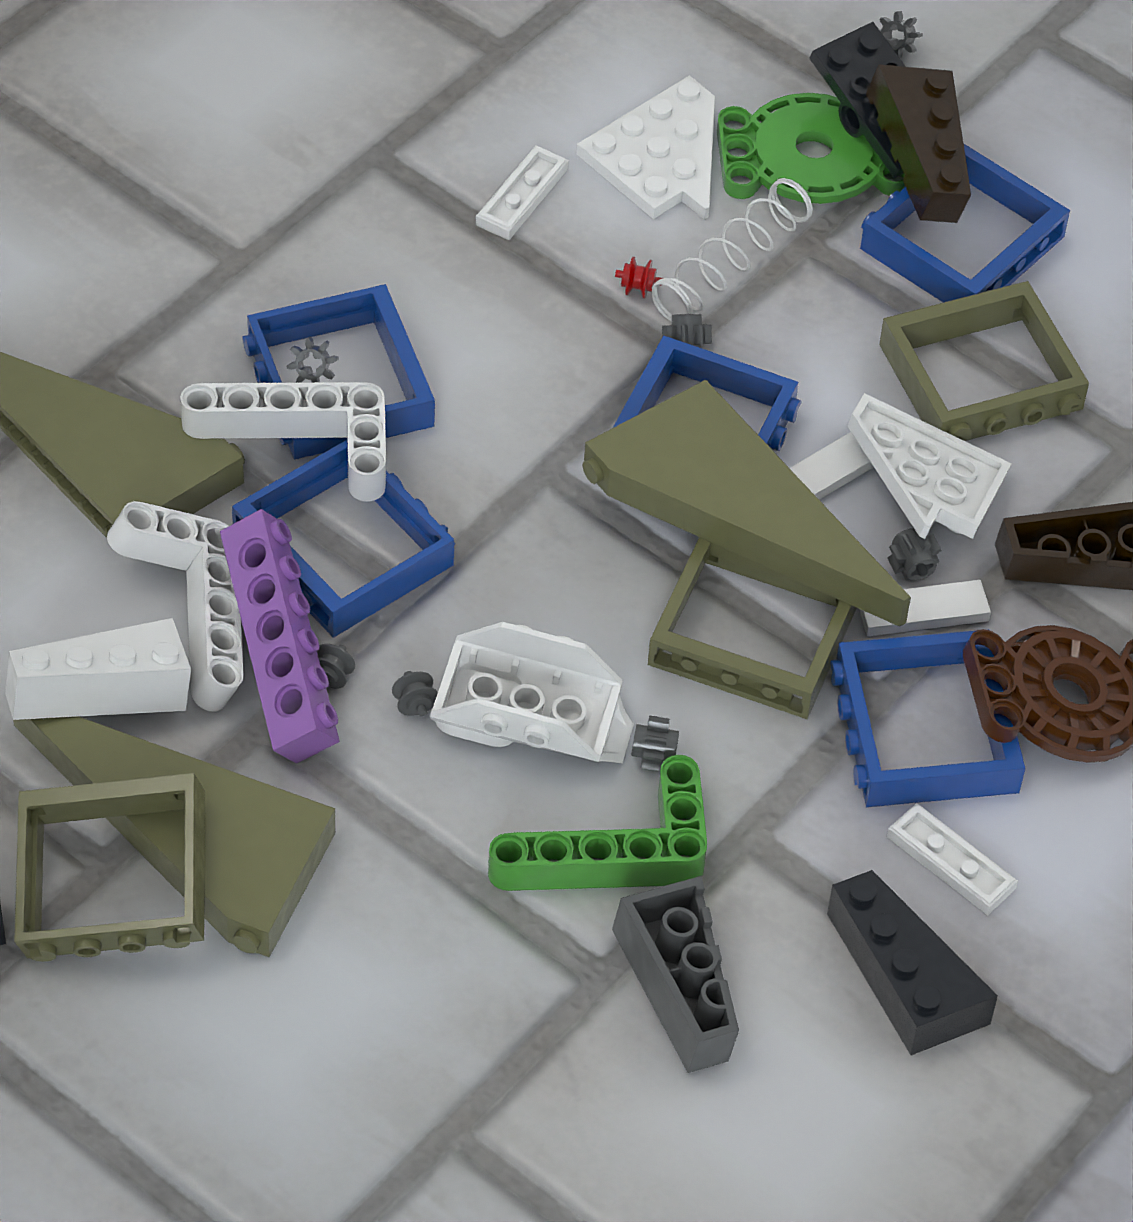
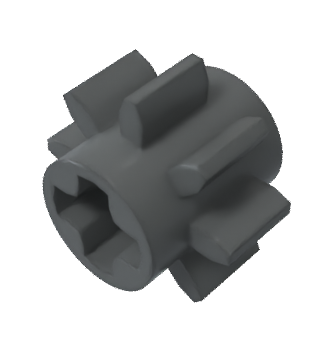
M897 11L893 15L894 21L887 17L879 19L883 25L880 32L899 58L902 57L903 48L910 53L917 51L913 43L916 38L922 37L923 33L916 32L913 26L917 21L916 17L905 21L903 20L902 11ZM892 31L904 32V39L892 38Z
M702 314L672 315V325H662V337L664 335L702 348L703 344H712V325L702 324Z
M310 336L305 340L306 349L302 350L298 346L291 347V352L297 357L294 362H291L286 367L290 370L296 369L299 374L296 383H302L305 379L311 380L312 383L320 382L319 377L321 375L331 380L334 378L335 374L328 368L331 363L339 360V356H329L326 351L329 346L328 340L321 344V346L314 345L313 339ZM310 352L313 353L314 359L322 360V365L316 368V373H313L311 366H304L303 361L309 357Z
M910 528L898 533L894 537L892 545L889 546L892 554L887 559L895 574L902 572L905 579L921 580L935 571L937 563L940 562L936 554L942 550L934 534L926 536L924 539L919 537L914 528Z
M649 715L648 725L636 724L631 756L642 758L641 769L660 772L663 761L670 756L676 755L679 731L668 729L669 718Z

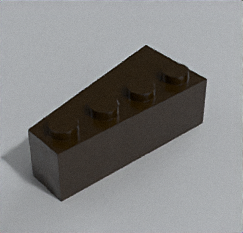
M878 64L866 91V96L870 104H875L879 114L877 118L878 124L882 132H887L892 144L890 152L895 163H900L905 174L903 182L919 219L922 221L958 223L971 197L953 71Z
M1133 502L1003 518L995 541V547L1004 579L1133 590Z

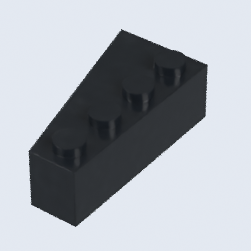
M873 870L832 885L827 915L910 1055L991 1024L998 995Z

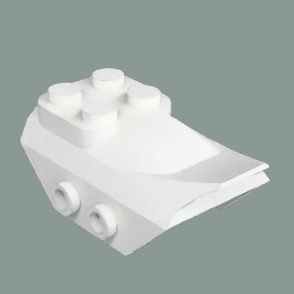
M499 622L457 635L430 715V719L436 722L437 727L442 732L481 744L504 747L517 742L596 762L608 761L622 764L634 726V722L628 716L620 696L623 680L587 644L574 641L569 637L555 636L532 630L525 625H514L506 622Z

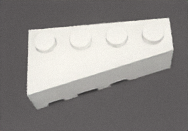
M169 618L9 651L5 694L13 720L186 711L191 667L174 620Z

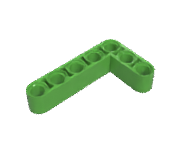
M685 755L670 756L662 763L658 788L661 828L500 834L492 840L489 847L488 877L490 882L500 890L521 891L666 886L703 876L707 835L698 764L692 758ZM592 858H600L603 860H594ZM554 859V860H558V861L553 862V861H548V860ZM503 861H513V863H505Z

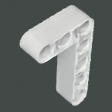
M197 383L186 387L181 393L182 428L187 435L193 438H348V488L350 494L360 501L368 502L380 498L385 492V396L383 390L373 383Z
M137 501L127 503L108 531V544L115 552L125 557L186 571L191 695L195 703L204 710L211 712L222 710L242 683L244 676L241 617L220 531L229 526L218 520Z

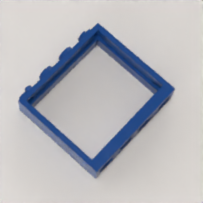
M964 144L969 183L1033 224L971 280L893 230L915 211L906 187L900 192L895 191L889 197L886 204L877 212L872 211L869 213L861 226L863 229L861 250L943 303L1010 286L1065 237L1070 214L1068 208Z
M386 284L247 315L248 335L242 336L247 356H254L256 362L253 363L257 383H282L268 347L374 323L406 398V401L385 405L386 438L434 427L435 399ZM348 438L279 439L282 445L288 444L293 459L296 460L325 453Z
M663 335L613 426L614 428L654 407L672 373H676L699 382L707 380L713 387L771 406L772 408L758 435L772 450L780 451L787 435V428L785 427L788 421L792 423L796 421L797 411L802 403L801 400L797 399L799 382Z
M348 439L233 505V524L260 509L277 519L348 478ZM386 471L385 492L374 501L414 540L422 551L341 599L290 546L292 556L298 563L301 571V576L298 579L301 591L309 603L310 614L333 638L454 566L455 542L454 538L448 533V527L443 524L440 525L429 514L425 504L420 499H414L404 489L402 482L394 473L389 474Z
M975 631L839 643L836 660L830 661L832 670L831 682L833 686L839 685L841 695H838L837 699L838 714L841 721L847 720L848 730L845 733L846 749L849 756L855 755L857 765H854L853 769L854 784L858 785V789L862 788L866 807L1020 793L1025 765L1017 736L1014 740L1007 743L997 742L988 736L994 759L992 761L881 771L859 673L964 664L963 649ZM975 645L976 650L981 655L994 657L989 648L983 645ZM991 679L984 680L991 690L1003 692L998 682ZM994 714L999 724L1005 727H1013L1011 721L1006 716Z

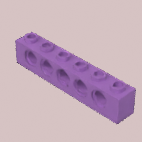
M260 509L221 530L220 535L273 751L297 764L340 742L336 729L338 716L329 701L326 689L329 685L328 677L320 666L317 654L319 642L315 633L311 630L307 615L310 613V606L301 591L298 579L301 576V571L298 563L292 556L289 544L292 540L291 532L283 520L276 519Z

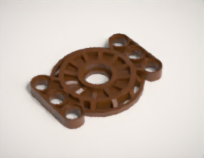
M1055 625L1034 626L1019 631L1006 642L998 634L990 630L981 629L972 633L963 649V659L981 726L991 739L1007 743L1014 740L1020 732L1027 740L1046 752L1067 760L1085 763L1105 762L1122 756L1133 747V660L1130 657V654H1133V639L1127 642L1118 655L1111 647L1091 635L1073 628ZM975 645H983L989 648L994 657L981 655L976 650ZM991 679L998 682L1003 692L991 690L984 680ZM1065 679L1079 685L1087 696L1088 704H1076L1067 700L1056 690L1053 682ZM994 714L1006 716L1011 721L1013 727H1005L999 724ZM1118 739L1124 742L1122 745L1110 749V745Z

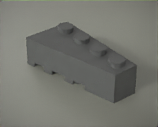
M702 876L622 897L612 927L617 941L687 1073L728 1062L739 1032L728 982L724 980L721 970L722 957L719 945H715L711 929L713 921L710 909L706 907L703 896L705 888Z

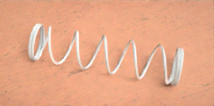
M781 178L775 181L770 187L768 199L759 198L753 200L747 206L745 218H734L724 225L722 238L713 237L703 242L700 246L699 258L689 257L681 260L676 267L675 278H663L654 283L651 294L658 311L672 322V314L663 306L657 294V287L662 284L669 286L680 295L687 307V314H693V310L701 311L703 303L698 293L685 282L678 280L680 267L689 261H699L701 271L709 284L719 291H725L727 285L722 273L709 262L702 260L703 248L710 242L723 241L724 250L730 261L740 270L748 271L750 269V262L747 255L733 242L725 240L727 228L731 223L746 221L749 235L758 247L765 251H772L773 240L768 232L756 222L748 220L750 208L761 201L769 202L771 213L776 222L787 231H795L796 222H806L812 216L813 207L807 192L793 180ZM778 184H788L802 196L807 207V215L805 217L794 216L781 204L776 192ZM771 203L775 204L783 216L793 222L794 226L792 228L782 224L776 216ZM749 223L755 225L767 236L770 242L769 248L762 246L751 232ZM726 243L736 248L743 255L747 262L746 268L741 267L733 260L728 252ZM702 263L708 265L720 276L724 284L722 288L716 286L709 279ZM679 284L688 288L696 296L700 303L699 308L692 305L687 293Z

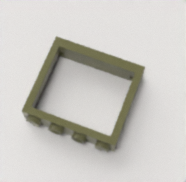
M1029 281L883 318L879 345L921 421L965 442L986 435H996L1004 430L1023 425H1034L1042 420L1056 416L1070 415L1071 412L1084 408L1089 382ZM1022 320L1058 381L948 411L916 355L914 348Z
M699 537L650 638L647 665L808 719L831 668L830 661L835 659L838 645L843 641L857 607ZM705 563L836 607L805 677L673 633Z
M194 773L19 791L14 942L27 958L45 962L54 960L57 955L75 954L80 957H94L101 954V951L119 949L127 953H136L145 950L147 946L164 945L169 948H183L189 946L190 942L204 941L205 790ZM185 810L184 916L41 931L44 824Z

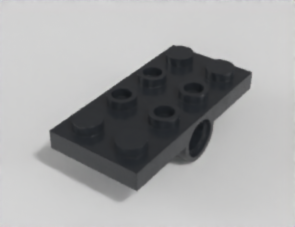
M871 22L813 50L809 59L840 101L838 112L844 129L855 138L864 135L889 172L896 178L904 174L900 163H895L890 152L892 144L887 132L881 131L877 121L878 111L875 104L869 103L866 91L878 64L903 67L905 65L875 23Z

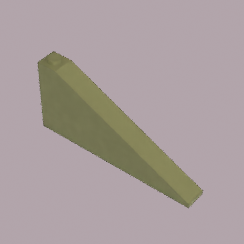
M0 352V429L106 538L108 531L127 503L137 501L194 514L244 483L243 464H245V458L236 444H229L224 438H193L184 432L182 420L179 417Z
M707 380L585 442L583 471L587 479L593 484L597 483L607 496L900 627L906 623L911 600L910 595Z
M79 716L13 720L14 726L73 786L194 773L205 790V919L227 942L234 944L239 950L246 953L256 952L270 958L336 833L335 808ZM185 810L106 818L184 897Z

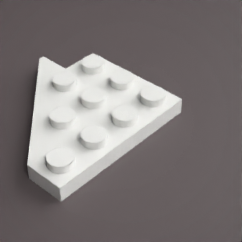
M689 75L577 143L576 155L652 219L683 202L705 220L709 216L715 96Z
M865 393L853 411L847 425L919 537L925 539L934 521L947 526L948 529L955 533L963 534L973 539L1012 463Z

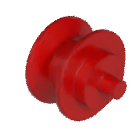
M632 256L630 264L625 263L623 271L616 269L615 277L622 278L621 286L626 287L625 295L628 296L632 289L641 290L644 299L648 291L652 292L654 283L663 279L656 277L657 269L652 268V260H649L646 266H639L634 256Z

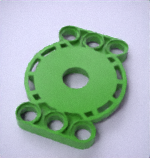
M819 93L790 94L771 100L758 108L753 115L746 109L738 106L726 107L718 115L717 139L723 187L725 192L733 198H750L758 191L761 185L770 190L774 182L781 178H787L798 183L807 192L811 203L818 204L840 202L855 197L872 185L881 193L891 196L895 191L900 192L904 189L905 184L903 179L895 182L884 177V175L890 172L864 135L855 138L847 133L839 118L838 109L840 101L835 96ZM728 121H738L744 126L739 129H732L727 127L725 123ZM814 141L827 145L832 151L824 157L812 158L798 151L796 145ZM733 148H740L745 150L747 154L744 156H734L728 151ZM735 176H745L751 182L738 184L732 178ZM784 183L778 184L776 191L778 195L799 202H805L793 187Z

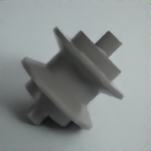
M319 645L317 654L320 666L328 677V687L334 689L344 687L347 683L346 675L351 674L355 669L354 659L346 651L344 645Z
M407 671L404 673V676L393 684L392 694L399 700L397 707L400 713L409 716H425L427 711L433 708L438 692L432 688L433 678L429 673Z

